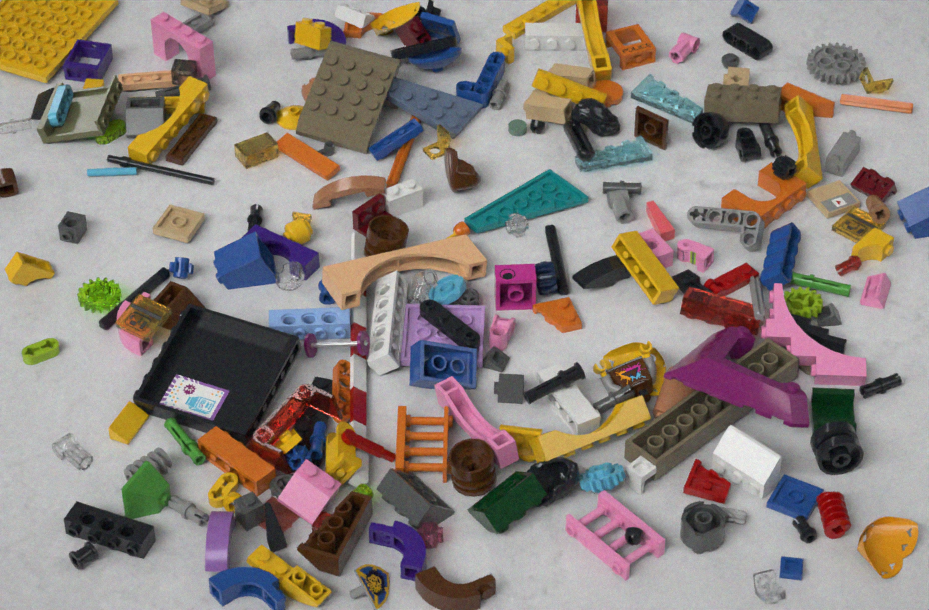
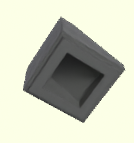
M833 303L824 306L822 313H818L816 318L819 327L842 325L839 312Z
M493 346L485 355L482 367L503 372L510 357Z

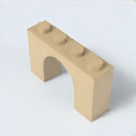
M554 63L551 69L548 70L550 73L592 89L596 85L594 68ZM535 88L524 102L523 109L527 119L564 124L571 119L573 106L571 99L553 97L552 94Z

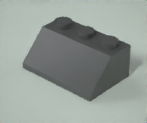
M390 468L377 487V490L382 494L381 498L387 503L393 504L396 507L395 511L401 516L406 517L409 520L408 523L415 529L423 528L429 530L455 513L451 507L415 474Z

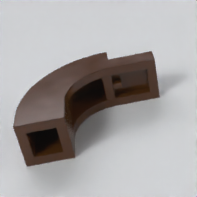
M433 566L415 574V589L428 604L437 609L478 610L480 609L481 600L488 599L496 594V579L492 574H489L470 583L456 584L444 579L437 568Z

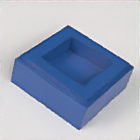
M781 556L779 578L802 580L803 559Z

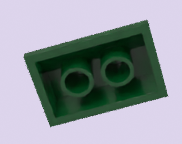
M516 471L467 510L489 532L501 534L510 527L509 524L514 520L517 521L526 515L525 511L530 507L533 508L539 505L547 493L533 473Z

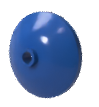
M451 47L409 57L408 60L409 63L421 69H432L433 72H439L443 70V67L452 64L461 55L462 50L460 47Z

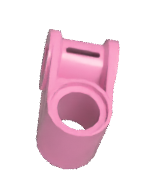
M495 314L490 328V348L495 346L501 351L507 348L515 330V318L507 319Z

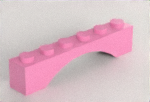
M453 376L434 385L438 404L443 409L444 406H449V415H453V420L472 439H480L492 447L495 464L500 469L519 460L516 441L505 430L496 429L482 417L463 387Z

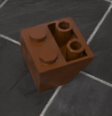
M170 281L149 304V311L162 317L160 320H157L150 316L151 323L171 330L173 326H176L181 312L186 309L189 303L203 308L205 306L188 287Z

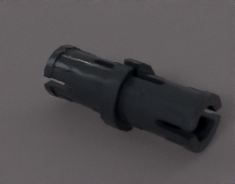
M898 373L884 378L879 377L872 383L860 386L861 396L863 395L864 399L878 393L883 394L886 393V390L900 386L902 380Z

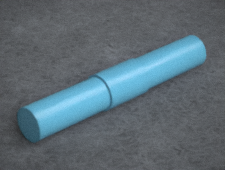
M137 167L87 169V176L137 175Z

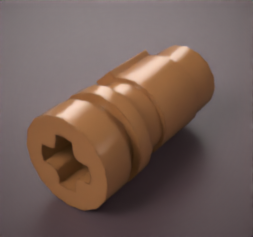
M870 195L866 199V207L872 220L878 224L885 223L890 217V211L886 204L877 195Z

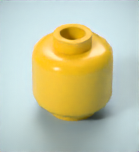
M298 218L285 225L283 237L302 245L310 241L313 230L307 220L304 221Z

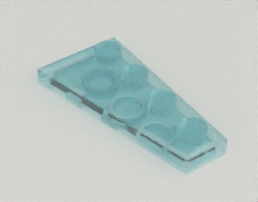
M651 74L631 92L632 99L690 123L694 121L696 116L703 113L702 107L688 98L680 97L679 92L674 89L671 91L664 82L654 80V76Z

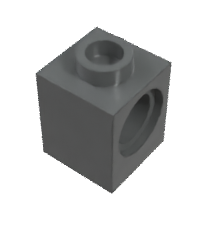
M67 211L58 225L60 240L78 244L87 231L86 216Z

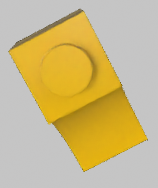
M874 227L852 247L850 262L858 265L866 260L883 261L894 251V237Z
M20 252L15 253L4 269L10 282L24 286L37 279H51L55 274L49 261Z

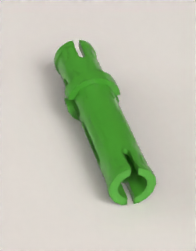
M792 272L790 284L810 287V290L816 289L849 297L850 284L817 278L813 274L809 276Z
M173 417L167 419L164 427L182 447V452L188 455L194 464H203L206 456L198 448V443L188 436L176 419Z

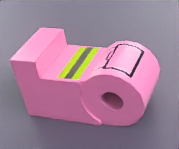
M682 239L677 243V258L682 262L696 265L697 270L704 273L714 262V249L696 241Z

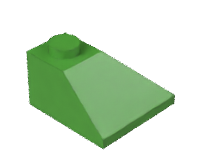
M148 461L142 464L121 489L125 517L131 519L160 513L165 506H168L169 500L171 501L172 497L170 484Z

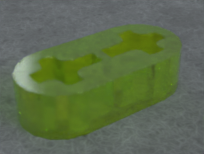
M121 119L110 121L103 136H96L95 142L99 145H106L126 133L125 121Z

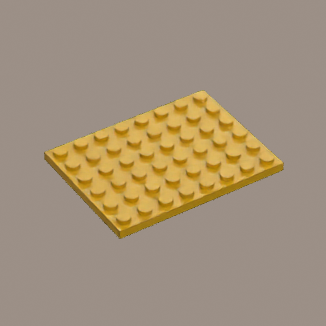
M2 0L0 2V70L47 83L63 66L77 39L86 40L118 5V0Z

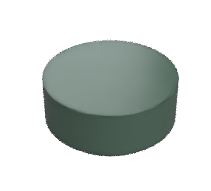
M512 120L508 124V131L513 136H522L527 132V124L523 120Z

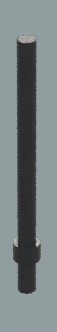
M107 156V162L119 164L124 168L137 167V169L213 185L215 182V178L131 160V157Z

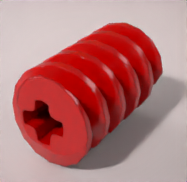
M835 491L823 492L817 496L816 501L824 533L830 539H837L842 537L851 528L844 496L842 493Z

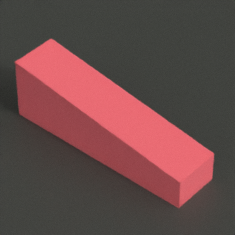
M654 201L647 202L646 213L654 230L664 241L674 239L675 229Z

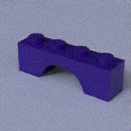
M255 224L242 236L245 237L256 232L272 255L284 257L289 261L290 274L303 280H307L320 268L318 252Z

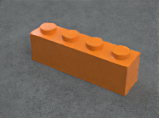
M215 426L198 439V448L209 462L224 473L232 472L238 476V483L250 492L253 491L257 497L270 488L271 480L276 477L275 467L260 458L256 452L246 448L242 442L232 438L228 432Z

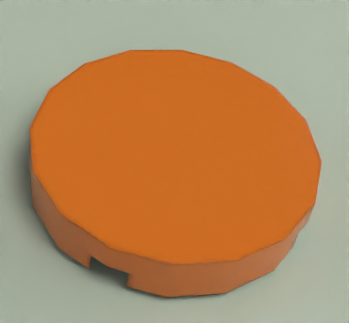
M611 80L596 81L593 89L607 94L604 101L606 107H611L612 104L617 105L622 101L623 89L618 83Z

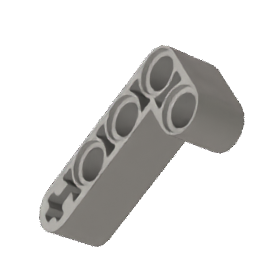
M693 206L687 212L688 220L697 228L741 232L740 242L746 250L755 252L761 247L765 223L757 212ZM720 215V219L717 222H713V219ZM739 217L737 223L731 224L734 218ZM758 219L755 225L750 226L752 220ZM750 238H754L753 243L747 244Z

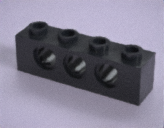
M78 501L75 502L64 518L66 534L87 540L93 544L108 547L111 550L126 553L133 557L136 556L144 559L156 541L154 526Z

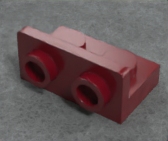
M862 167L850 184L851 188L868 197L870 195H877L883 203L891 193L896 194L897 192L895 182L891 178H884L874 169L869 170L865 167Z
M378 193L352 211L354 230L366 237L369 222L374 217L380 215L393 216L385 211L384 195Z

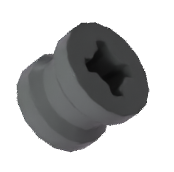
M466 289L461 297H459V305H479V293L474 289Z

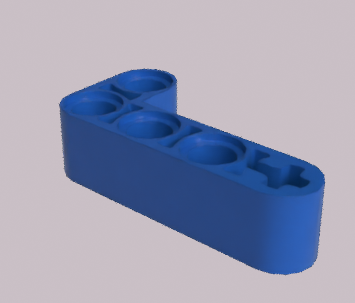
M501 52L491 53L476 83L460 81L456 84V96L483 104L482 108L488 107L493 96L492 92L497 88L505 72V55Z

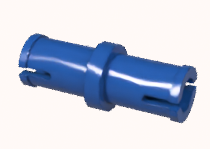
M320 421L314 424V431L310 437L311 458L314 460L322 458L323 448L326 445L327 424Z

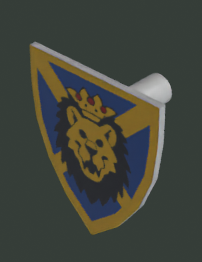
M373 564L362 565L354 570L361 586L351 590L350 596L355 599L366 593L374 609L377 610L386 602L389 594V573Z

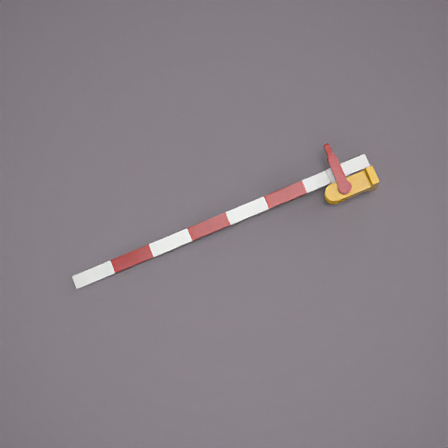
M356 232L351 235V260L365 257L363 252L366 237ZM367 289L361 297L360 306L351 308L350 341H357L360 331L367 332ZM350 346V424L340 422L336 427V433L331 432L327 435L326 470L324 472L340 482L341 486L347 481V483L361 489L369 481V454L389 462H393L396 459V454L366 439V355H360L357 346Z

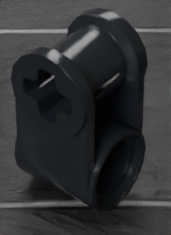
M746 127L739 128L736 133L735 148L739 154L740 161L745 162L746 159L752 158L761 159V148L753 131Z

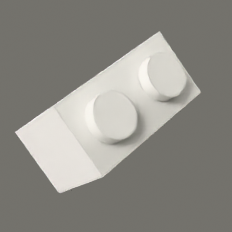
M414 178L386 188L385 193L382 194L385 196V211L394 217L423 207V189Z

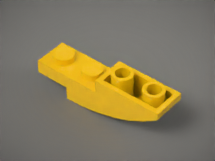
M262 544L247 558L246 563L250 566L265 570L278 578L279 590L298 602L318 607L332 592L298 565L293 568Z

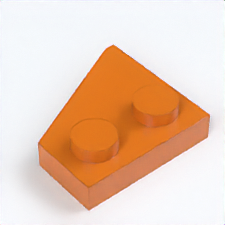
M569 297L532 305L533 313L543 315L546 322L554 325L562 333L582 329V322Z

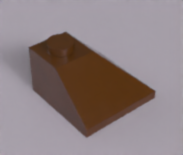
M637 106L634 136L665 151L667 149L669 120Z

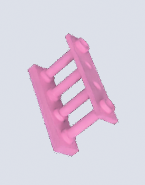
M605 490L598 494L597 508L580 520L575 519L571 514L566 515L567 533L577 539L607 564L615 574L620 575L625 580L629 579L630 564L647 552L652 553L657 558L664 554L665 539ZM601 515H606L611 520L594 533L585 527ZM617 527L624 531L628 527L640 528L643 530V538L640 542L642 546L624 558L615 551L627 544L625 534L610 545L601 540L602 537Z

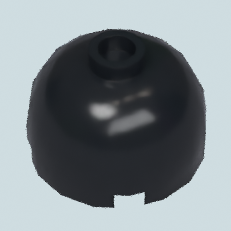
M700 113L692 122V126H694L692 136L700 148H717L724 144L728 138L729 125L726 119L719 113Z

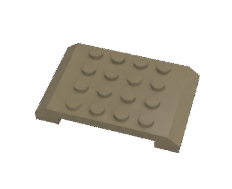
M331 41L300 114L296 135L325 143L332 142L335 146L367 154L373 139L372 135L390 88L400 69L401 60Z

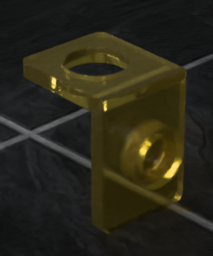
M865 67L859 76L867 94L887 91L894 82L893 78L874 81L868 67ZM865 75L868 77V84L865 81Z
M441 124L437 125V142L423 148V152L431 160L444 156L445 148H450V133ZM439 149L440 152L433 154L430 152V150Z

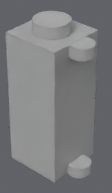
M854 130L842 133L826 157L825 172L843 177L860 150L861 137L856 136Z

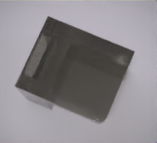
M175 59L171 68L172 84L180 85L182 76L197 77L196 61Z

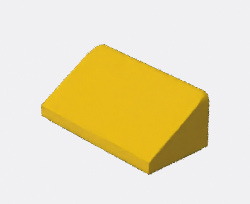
M129 401L109 426L110 439L128 445L147 421L149 415Z

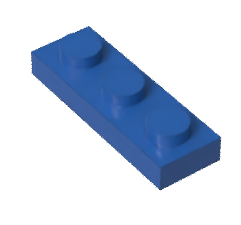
M414 118L370 146L368 150L378 161L385 158L393 150L402 147L410 139L416 138L424 130Z

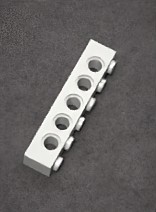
M397 270L378 278L375 289L370 349L367 362L369 367L374 369L379 376L400 367L408 282Z

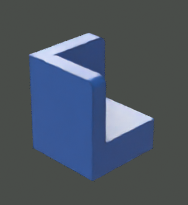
M737 0L730 15L738 16L747 23H752L760 8L749 0Z

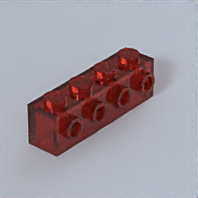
M692 287L688 288L682 299L680 314L689 319H699L708 324H717L725 328L744 326L750 330L752 335H758L761 326H763L764 321L760 319L755 320L751 303Z

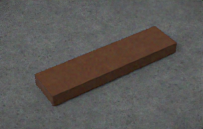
M200 113L166 155V161L183 166L216 125L217 117Z

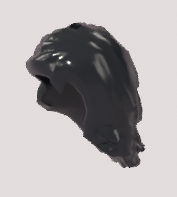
M592 98L582 99L571 112L572 121L577 125L584 124L593 134L598 136L605 134L613 135L620 130L618 117L612 114L606 105Z
M564 457L534 463L527 471L535 475L547 493L537 507H547L548 504L560 498L563 499L579 482L580 477L578 464Z

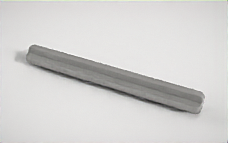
M751 276L749 286L755 320L760 319L764 321L766 309L761 280L759 277Z

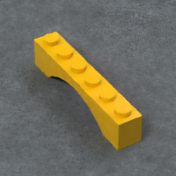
M576 0L590 68H594L596 81L611 80L612 67L603 39L596 0Z
M189 76L179 87V103L172 116L156 129L138 135L128 146V154L131 160L149 164L155 162L161 152L167 149L172 139L176 138L179 131L188 124L189 119L209 99L208 84Z
M797 95L784 105L785 116L794 132L798 145V159L795 163L797 171L794 176L806 182V188L809 189L813 185L818 184L823 178L813 107Z
M643 395L616 404L607 420L589 434L572 435L553 430L528 440L537 463L540 461H550L561 455L566 458L576 454L575 449L581 448L583 451L593 447V442L598 441L600 444L610 440V435L615 434L617 437L628 433L627 428L633 427L634 430L645 426L644 421L651 419Z

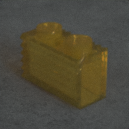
M268 132L234 144L235 157L246 169L279 156L278 143Z

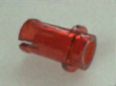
M852 255L849 256L848 260L837 264L835 269L838 271L843 268V270L838 272V275L844 276L852 270H858L862 262L858 256Z

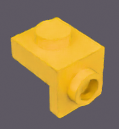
M511 34L496 39V52H501L505 55V62L507 64L514 62L513 36Z

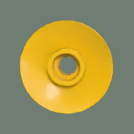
M291 105L282 108L277 115V124L284 129L296 130L304 106Z

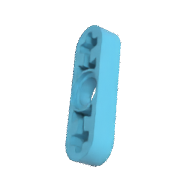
M69 84L58 86L48 113V120L52 127L64 125L73 99V91Z

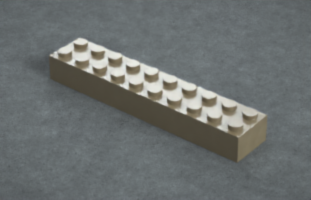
M767 338L734 363L779 383H788L797 377L799 358ZM695 390L625 441L624 459L631 463L640 456L644 457L657 467L656 473L650 477L656 481L754 408L746 405L741 408L702 391Z

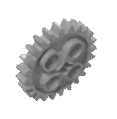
M829 42L828 46L822 44V47L816 46V49H811V53H808L806 65L807 70H810L809 73L814 74V78L820 77V81L826 80L827 84L832 81L834 85L837 82L843 85L844 81L850 84L851 80L856 81L857 78H861L866 65L865 57H862V53H858V49L852 50V46L845 47V44L839 46L838 42L832 45Z

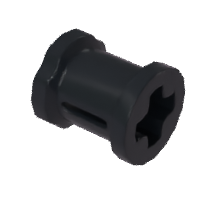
M89 541L84 543V547L76 552L71 551L69 553L72 564L79 570L91 559L96 560L99 557L96 548Z

